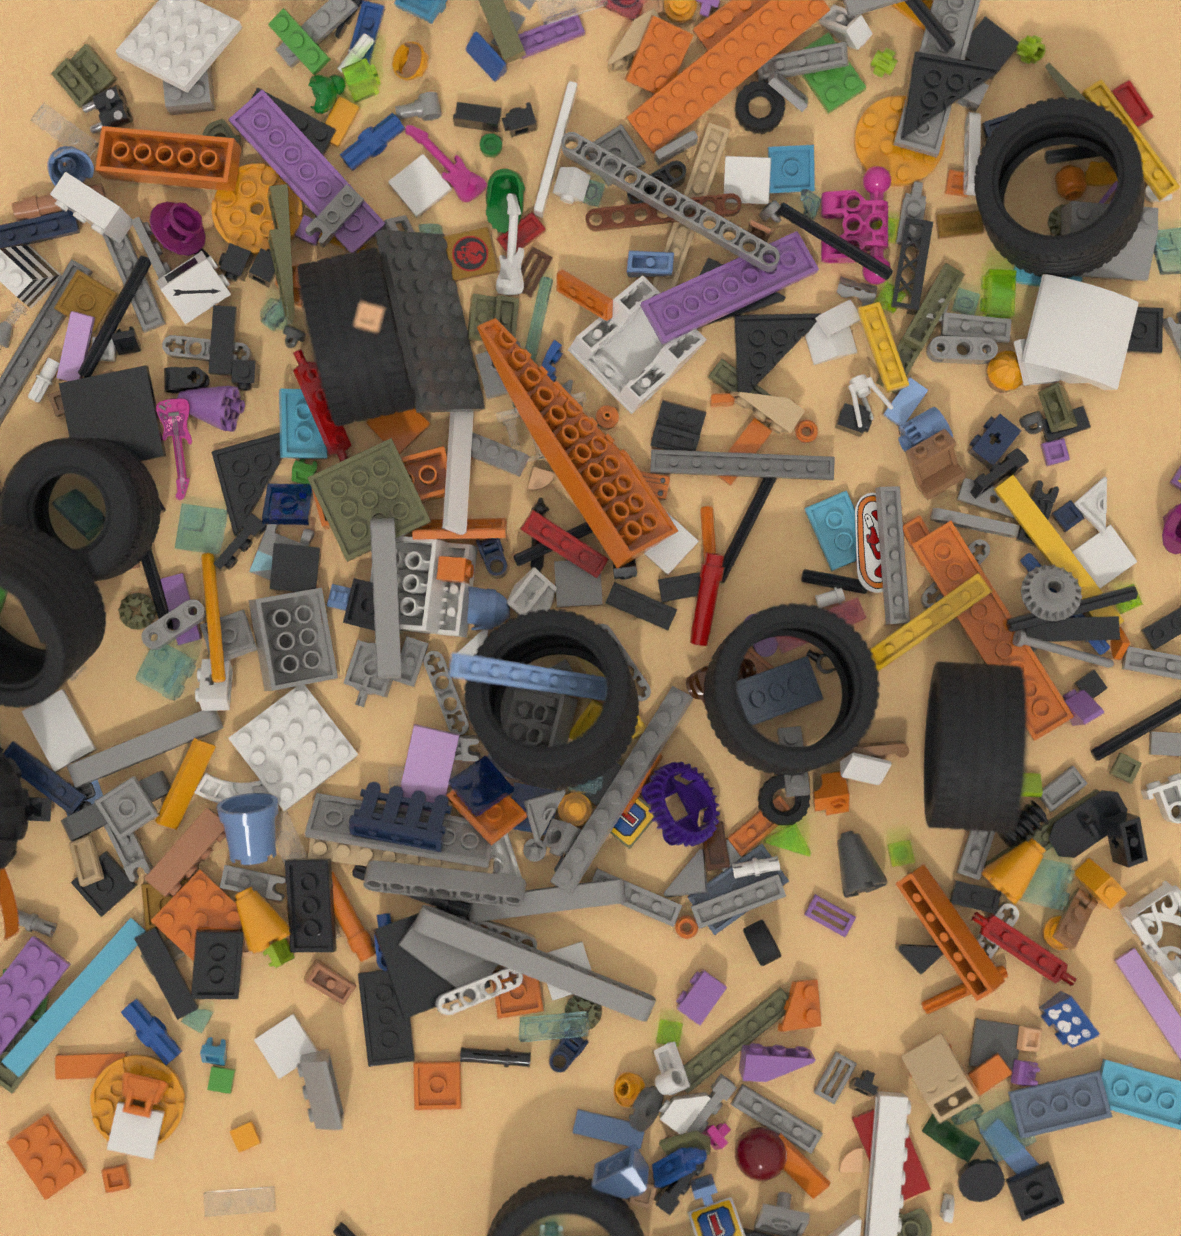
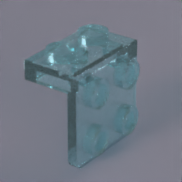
M77 488L56 498L52 502V505L89 541L94 539L104 526L105 516L102 511L96 508L87 499L86 495Z
M169 645L159 650L150 649L136 675V680L161 693L165 698L176 701L185 690L184 684L187 678L193 675L197 660Z
M1043 858L1020 901L1063 910V906L1067 907L1070 893H1067L1068 884H1072L1074 880L1075 870H1072V865Z

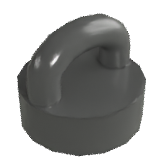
M289 325L285 326L282 332L287 335L285 345L291 349L297 345L298 341L304 342L306 337L305 332Z
M1034 411L1019 418L1021 427L1029 434H1037L1043 429V417L1040 411ZM1037 423L1036 428H1030V425Z

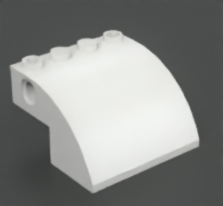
M643 275L613 299V314L610 320L606 321L599 317L576 336L568 349L631 414L661 389L707 340L695 329L663 345L661 344L640 306L641 302L660 294V292Z

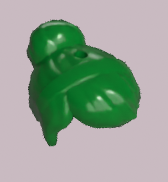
M324 75L312 76L308 86L312 87L316 102L314 106H311V109H314L319 114L329 111L334 106L337 95L342 94L346 88L344 78L339 75H331L330 77Z

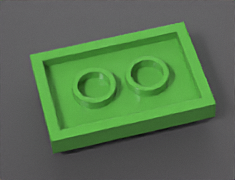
M828 32L804 49L834 44L836 42ZM850 62L849 66L802 75L828 114L866 90V85Z

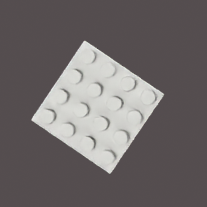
M159 0L115 52L119 58L188 93L242 29L239 21L198 0Z
M305 685L295 687L228 738L270 794L277 797L278 804L284 812L359 756Z

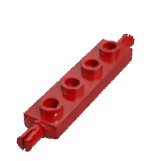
M302 349L297 350L293 354L298 366L293 372L329 455H337L340 462L348 459L345 451L352 446L344 426H336L333 422L316 362H307Z
M977 911L974 913L980 920L972 916L971 920L982 926L979 932L981 935L1056 984L1063 980L1070 986L1074 985L1068 978L1076 982V977L1066 972L1067 963L997 916L991 914L988 918H985Z

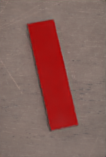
M531 510L520 530L595 578H598L609 561L607 557L534 510Z

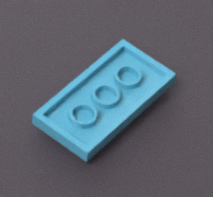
M1103 1059L1100 1073L1112 1111L1181 1130V1080Z

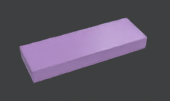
M71 311L57 373L58 379L66 381L82 379V376L78 374V370L88 353L95 317Z

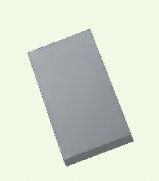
M414 923L398 944L454 988L492 974L498 965L421 934L413 928ZM469 988L463 992L470 1000L474 999L475 993L472 989Z

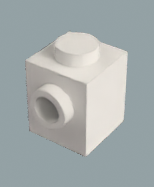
M560 167L553 193L561 197L560 200L564 203L583 202L591 176L577 167Z

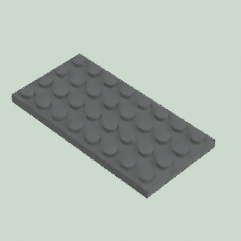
M379 230L375 232L416 412H469L485 409L458 289L451 273L452 263L448 259L445 235Z

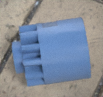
M934 406L898 428L900 431L898 441L904 452L943 429H946L953 437L946 419Z

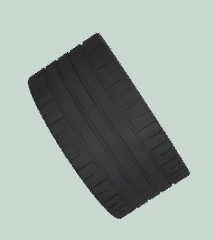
M1058 97V99L1049 98L1047 101L1040 100L1035 104L1026 105L1024 109L1020 108L1015 114L1009 115L1007 120H1003L999 127L994 129L991 137L989 136L986 140V145L982 147L981 155H979L977 160L978 165L975 168L976 175L974 176L977 205L990 241L996 250L1004 258H1007L1009 263L1015 264L1018 269H1023L1029 274L1034 273L1035 276L1039 277L1043 274L1071 278L1074 275L1080 276L1085 272L1090 273L1093 269L1102 267L1104 263L1110 262L1113 257L1120 253L1121 249L1123 250L1127 246V242L1132 239L1133 233L1136 232L1138 223H1140L1144 208V180L1141 154L1134 136L1129 132V128L1122 123L1119 117H1115L1114 113L1110 110L1107 111L1105 107L1097 106L1094 102H1086L1084 99L1076 100L1071 97L1068 99ZM1055 145H1078L1096 152L1110 164L1118 179L1115 195L1105 212L1092 224L1079 231L1053 236L1035 233L1018 224L1004 207L1005 191L1012 174L1026 158L1039 150Z
M374 247L361 250L359 253L352 252L344 256H334L331 259L325 258L317 262L312 261L299 264L297 266V277L306 325L321 385L334 424L342 426L354 423V421L360 422L368 418L373 419L381 417V415L386 416L395 414V412L399 413L414 409L415 403L398 341V330L378 249ZM360 302L385 309L378 333L354 327Z
M10 524L0 525V588L11 594L30 612L39 625L46 643V650L29 646L16 639L0 625V706L20 708L34 706L47 700L96 652L105 634L106 611H104L105 605L102 602L103 597L99 593V587L94 582L95 579L92 574H89L87 567L83 566L82 561L74 556L75 554L71 550L66 549L67 547L64 544L58 543V540L53 537L50 538L44 532L40 533L39 530L30 529V527L12 526Z
M789 603L788 605L779 604L778 606H771L743 621L718 646L711 658L712 661L709 662L708 671L705 675L704 700L706 703L704 705L705 710H707L706 715L711 722L710 726L712 730L714 729L717 739L721 740L720 743L728 749L727 751L731 755L734 754L736 759L743 761L747 766H753L756 770H762L766 773L773 772L777 775L808 772L835 762L849 753L853 747L858 745L860 739L864 738L867 729L870 728L871 721L876 714L875 709L878 707L879 702H877L880 694V691H878L880 687L879 674L875 667L877 665L875 659L872 658L871 650L867 647L868 644L865 640H862L860 633L856 632L851 624L846 623L845 619L839 618L837 614L830 613L827 609L818 608L815 605L807 606V604L803 603L799 605ZM777 636L799 638L819 648L834 665L840 679L842 691L840 711L834 725L818 742L806 746L780 744L763 736L747 720L738 700L737 676L744 656L757 642Z
M541 609L538 612L530 611L525 615H518L515 619L511 618L507 623L498 626L497 630H493L490 633L491 635L484 639L483 644L478 647L477 653L473 656L527 665L539 658L550 655L576 656L590 662L606 677V697L599 716L582 735L562 745L537 747L517 741L503 730L501 703L507 686L466 680L464 684V701L466 702L465 708L468 713V719L493 760L516 780L519 779L522 783H528L533 787L539 786V788L567 789L570 786L573 788L579 784H586L589 780L593 781L599 775L602 776L608 768L611 769L614 763L620 760L622 753L624 754L628 749L627 746L630 745L632 735L636 731L635 726L637 725V716L639 715L637 689L617 642L606 630L604 631L601 625L596 624L592 619H587L586 616L581 614L577 615L575 612H566V610L561 609L558 611L555 609H548L546 611Z
M938 661L934 665L931 677L925 730L924 810L926 824L929 828L1011 833L1017 825L1020 813L1026 767L1027 696L1023 671L1019 666L1011 665L999 666L995 664L985 665L960 662L956 664L955 662Z
M574 1175L550 1176L544 1180L542 1178L535 1183L527 1184L525 1188L519 1189L518 1193H514L502 1205V1209H499L487 1236H519L527 1227L543 1218L569 1214L581 1216L597 1223L610 1236H644L632 1209H629V1205L622 1198L593 1189L592 1179L587 1180L585 1177H574Z

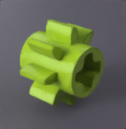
M1027 35L1026 38L1019 42L1017 55L1022 56L1021 62L1036 64L1037 61L1044 57L1046 49L1045 44L1041 43V37Z
M887 47L884 52L878 50L870 64L875 68L873 74L881 78L884 74L890 76L898 62L897 59L893 58L896 52Z

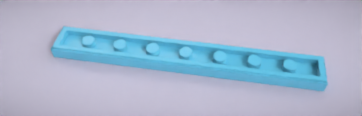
M130 918L1 1062L18 1077H21L138 946L134 939L135 936L146 930L133 918Z

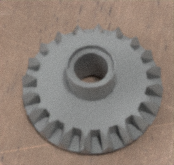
M1046 564L1041 567L1036 566L1032 571H1029L1021 585V596L1027 609L1035 616L1048 621H1060L1073 615L1078 609L1082 598L1078 579L1072 576V572H1067L1064 567H1056L1055 564L1051 566ZM1049 588H1054L1057 593L1051 592Z

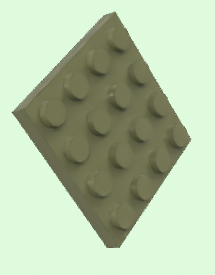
M392 438L307 477L347 562L371 551L370 519L394 518L395 539L431 523Z

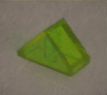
M796 823L788 825L764 839V843L808 857L811 855V851Z

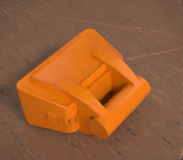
M124 1072L122 1094L126 1098V1103L124 1104L123 1112L150 1118L153 1106L161 1101L169 1087V1083ZM134 1099L145 1101L146 1106L134 1105Z

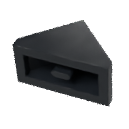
M895 944V949L920 975L943 955V952L937 945Z

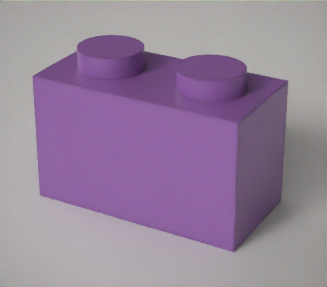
M704 969L700 973L698 971L695 972L689 981L692 985L688 991L683 990L676 999L678 1003L677 1009L698 1025L702 1024L727 988L724 983Z

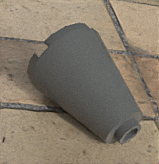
M853 831L841 834V839L837 840L844 897H855L859 893H868L887 885L886 876L860 834H854Z

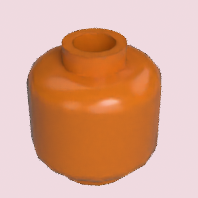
M1066 165L1055 176L1058 195L1068 201L1079 199L1087 189L1084 171L1080 167Z

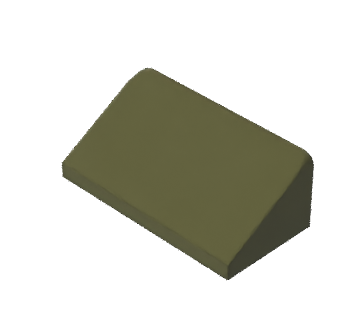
M1056 383L1038 392L1052 433L1078 426L1064 386Z
M698 1131L684 1133L659 1141V1145L667 1156L681 1148L690 1147L706 1150V1155L711 1153L710 1137Z

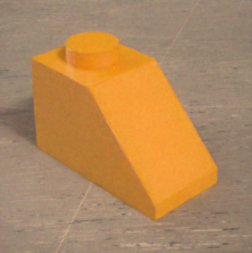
M1090 858L1084 861L1072 873L1104 908L1112 909L1127 894L1112 876Z

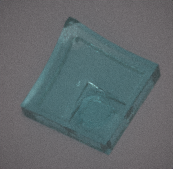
M1181 228L1158 230L1154 255L1160 275L1181 274Z
M182 503L175 549L219 554L226 528L228 511Z

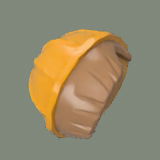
M406 42L396 50L392 66L393 71L399 78L409 81L424 75L428 68L429 57L424 51L423 46L418 42Z
M1013 351L998 353L987 365L986 380L989 387L996 392H1009L1017 389L1023 383L1017 355Z

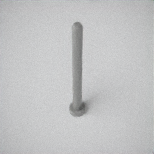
M1017 630L1013 636L1014 646L1022 647L1027 645L1107 668L1114 665L1112 659L1029 637L1021 630Z

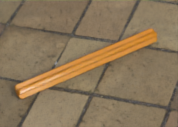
M204 553L201 555L211 673L212 680L215 683L224 682L226 677L216 569L214 565L215 558L213 553Z

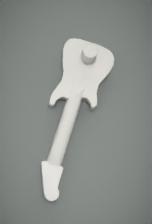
M509 193L507 195V214L509 215L507 258L504 255L499 256L501 267L496 282V290L499 294L519 295L524 289L521 273L524 248L519 247L516 253L518 215L521 214L517 196Z

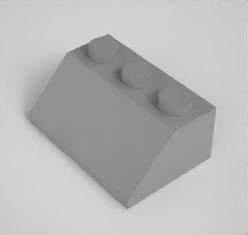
M329 1049L301 1055L297 1069L299 1077H304L305 1086H302L305 1100L309 1099L311 1108H308L310 1122L315 1123L316 1129H343L344 1111Z

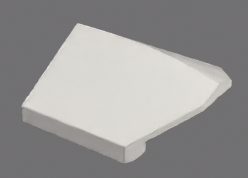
M816 322L805 336L813 365L857 353L850 326L827 338L818 322Z
M532 568L514 585L506 604L519 615H525L530 611L538 612L541 609L546 611L552 606L557 587L536 568Z

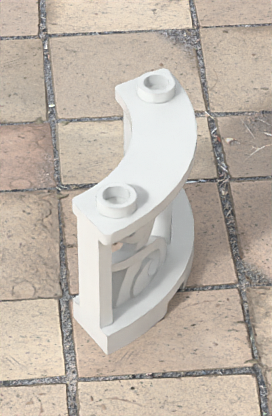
M1165 880L1162 882V886L1131 907L1125 906L1119 911L1132 933L1136 934L1139 940L1144 943L1141 946L1153 962L1157 961V964L1163 970L1162 974L1181 993V959L1176 955L1173 961L1167 957L1168 952H1175L1181 956V949L1174 946L1162 948L1157 946L1163 933L1161 922H1169L1181 926V917L1174 915L1177 910L1181 914V890L1176 885L1172 886ZM1168 895L1172 902V907L1167 908L1163 902L1161 904L1162 913L1157 912L1155 903ZM1151 907L1152 913H1146L1138 916V914H1140L1147 908ZM1153 922H1156L1157 934L1155 935L1148 932L1149 927H1155Z

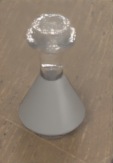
M17 301L14 305L11 304L14 309L6 320L0 323V350L3 347L9 348L12 326L21 314L27 315L26 311L28 309Z

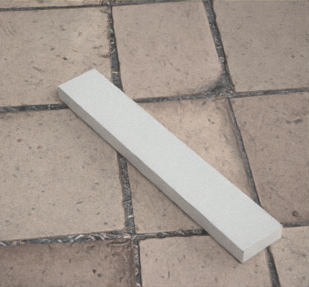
M569 81L534 207L536 217L543 218L562 149L561 139L566 134L577 93L576 82Z
M474 411L450 412L443 528L460 535L465 534L467 531Z

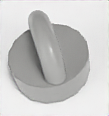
M773 200L759 213V216L764 221L771 218L774 222L780 223L781 217L776 211L781 205L776 200Z

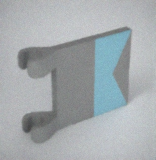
M271 515L249 572L270 580L274 543L309 546L315 534L313 530L304 529L299 543L275 533L281 518Z

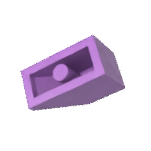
M1072 689L1063 695V700L1074 715L1069 720L1072 726L1085 725L1105 713L1085 690L1076 692L1075 689Z

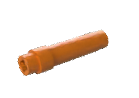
M332 872L334 915L348 939L347 943L351 951L356 953L359 961L362 962L376 954V950L372 945L373 940L368 930L364 929L334 872Z

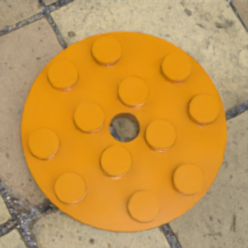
M901 95L886 97L872 104L860 118L854 135L855 154L865 168V171L874 166L887 169L891 174V186L912 185L914 181L918 182L929 176L940 162L945 147V133L937 158L893 145V139L896 136L906 96Z
M254 163L239 167L235 191L217 190L214 200H212V218L219 234L228 244L231 243L249 250L253 255H258L261 248L264 250L270 249L268 235L270 230H274V224L267 197L269 186L286 184L270 166ZM288 186L290 239L292 240L303 219V202ZM255 204L263 205L264 209L261 215L252 213V207Z
M130 1055L118 1059L102 1071L93 1085L90 1095L93 1123L99 1133L109 1141L117 1103H126V1098L122 1094L124 1072L166 1081L169 1083V1087L161 1101L152 1108L165 1112L157 1144L159 1145L176 1130L182 1119L185 1108L183 1085L176 1072L158 1058L148 1055Z

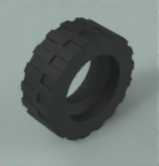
M768 81L750 82L749 85L746 84L743 90H740L734 109L736 120L738 119L739 125L744 127L747 132H752V134L771 132L779 125L783 118L785 99L768 84ZM756 97L766 98L771 105L770 113L764 118L754 117L749 111V103L752 99Z
M777 775L765 781L762 788H760L757 800L759 801L758 807L763 816L770 822L783 826L792 825L802 820L803 816L807 814V810L810 808L809 799L811 798L810 795L795 796V804L792 809L786 812L776 809L773 804V796L779 789H785L784 776Z

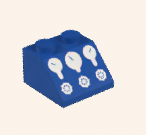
M1062 991L1039 1007L1043 1013L1040 1015L1048 1027L1051 1025L1057 1031L1054 1035L1063 1046L1067 1044L1069 1047L1074 1048L1100 1035L1073 997Z

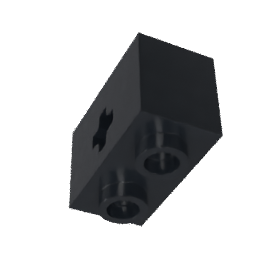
M1121 812L1104 818L1112 861L1114 863L1129 868L1148 861L1139 816Z

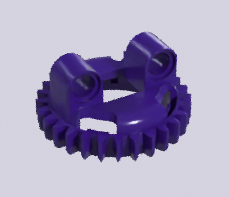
M672 762L664 765L655 771V775L650 777L652 781L642 787V796L651 807L648 811L653 814L652 821H656L658 824L657 829L663 830V838L671 846L684 844V847L690 845L693 847L703 843L712 836V832L716 830L715 825L719 823V820L716 818L720 815V812L716 810L719 804L715 803L717 796L712 793L714 787H710L708 785L709 779L705 780L703 778L704 773H698V768H691L690 763ZM681 774L680 777L691 782L685 785L677 781L674 776ZM676 792L688 813L687 816L677 821L673 819L665 801V798ZM706 809L703 818L705 824L699 827V811Z

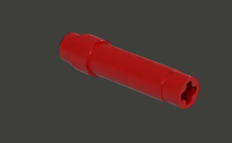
M706 552L705 561L701 564L699 575L701 579L691 629V644L708 646L719 584L723 578L724 567L722 565L724 555Z

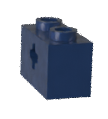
M1001 414L995 418L991 416L983 426L986 429L981 436L977 434L969 443L972 448L968 453L988 469L996 464L1022 431ZM995 436V443L992 445L989 442L991 437Z

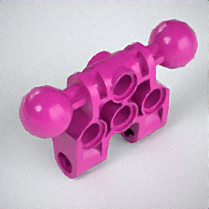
M874 166L865 172L862 181L863 187L870 193V200H865L856 190L824 192L821 194V217L825 219H844L843 229L845 232L839 236L853 245H859V249L866 253L870 251L872 257L891 268L888 260L884 258V250L888 248V202L884 200V193L889 189L892 179L887 169ZM852 200L860 201L856 208L848 207ZM875 221L883 223L881 228L877 230L872 229L871 225ZM851 223H860L857 230L850 231L848 229ZM821 241V262L857 263ZM862 268L863 277L867 282L878 285L886 281L867 268Z

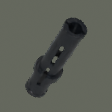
M461 1047L460 1062L504 1065L506 1068H509V1065L530 1068L531 1052Z

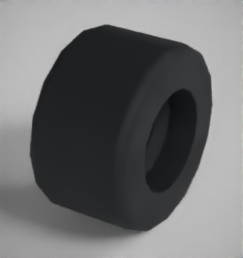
M761 919L743 929V933L761 966H765L781 957L779 948L764 920Z

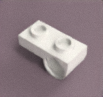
M667 1043L654 1050L661 1072L655 1079L658 1091L663 1095L669 1096L689 1088L690 1084L676 1043Z

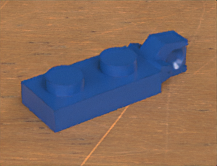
M691 1147L681 1148L652 1164L655 1187L663 1188L692 1173L693 1170H696V1164H701L707 1160L706 1150H698Z

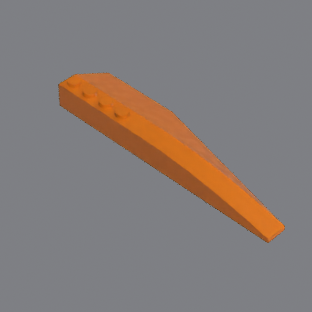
M496 318L478 325L477 330L520 416L544 457L616 568L618 569L677 533L678 529L629 454L624 449L620 450L613 443L615 440L609 434L605 435L597 427L598 423L592 417L586 416L582 411L583 407L557 381L553 382L547 375L548 371L542 365L539 367L530 358L532 355L526 349L524 350L516 344L517 339Z

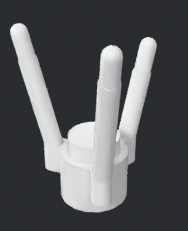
M862 374L849 381L850 385L848 388L851 392L858 427H862L857 396L862 399L866 411L871 412L869 419L874 420L866 398L871 393V388L890 410L893 409L892 404L875 385L872 377L867 378L865 374Z

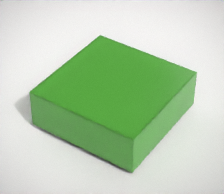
M212 1066L207 1090L231 1094L236 1069Z

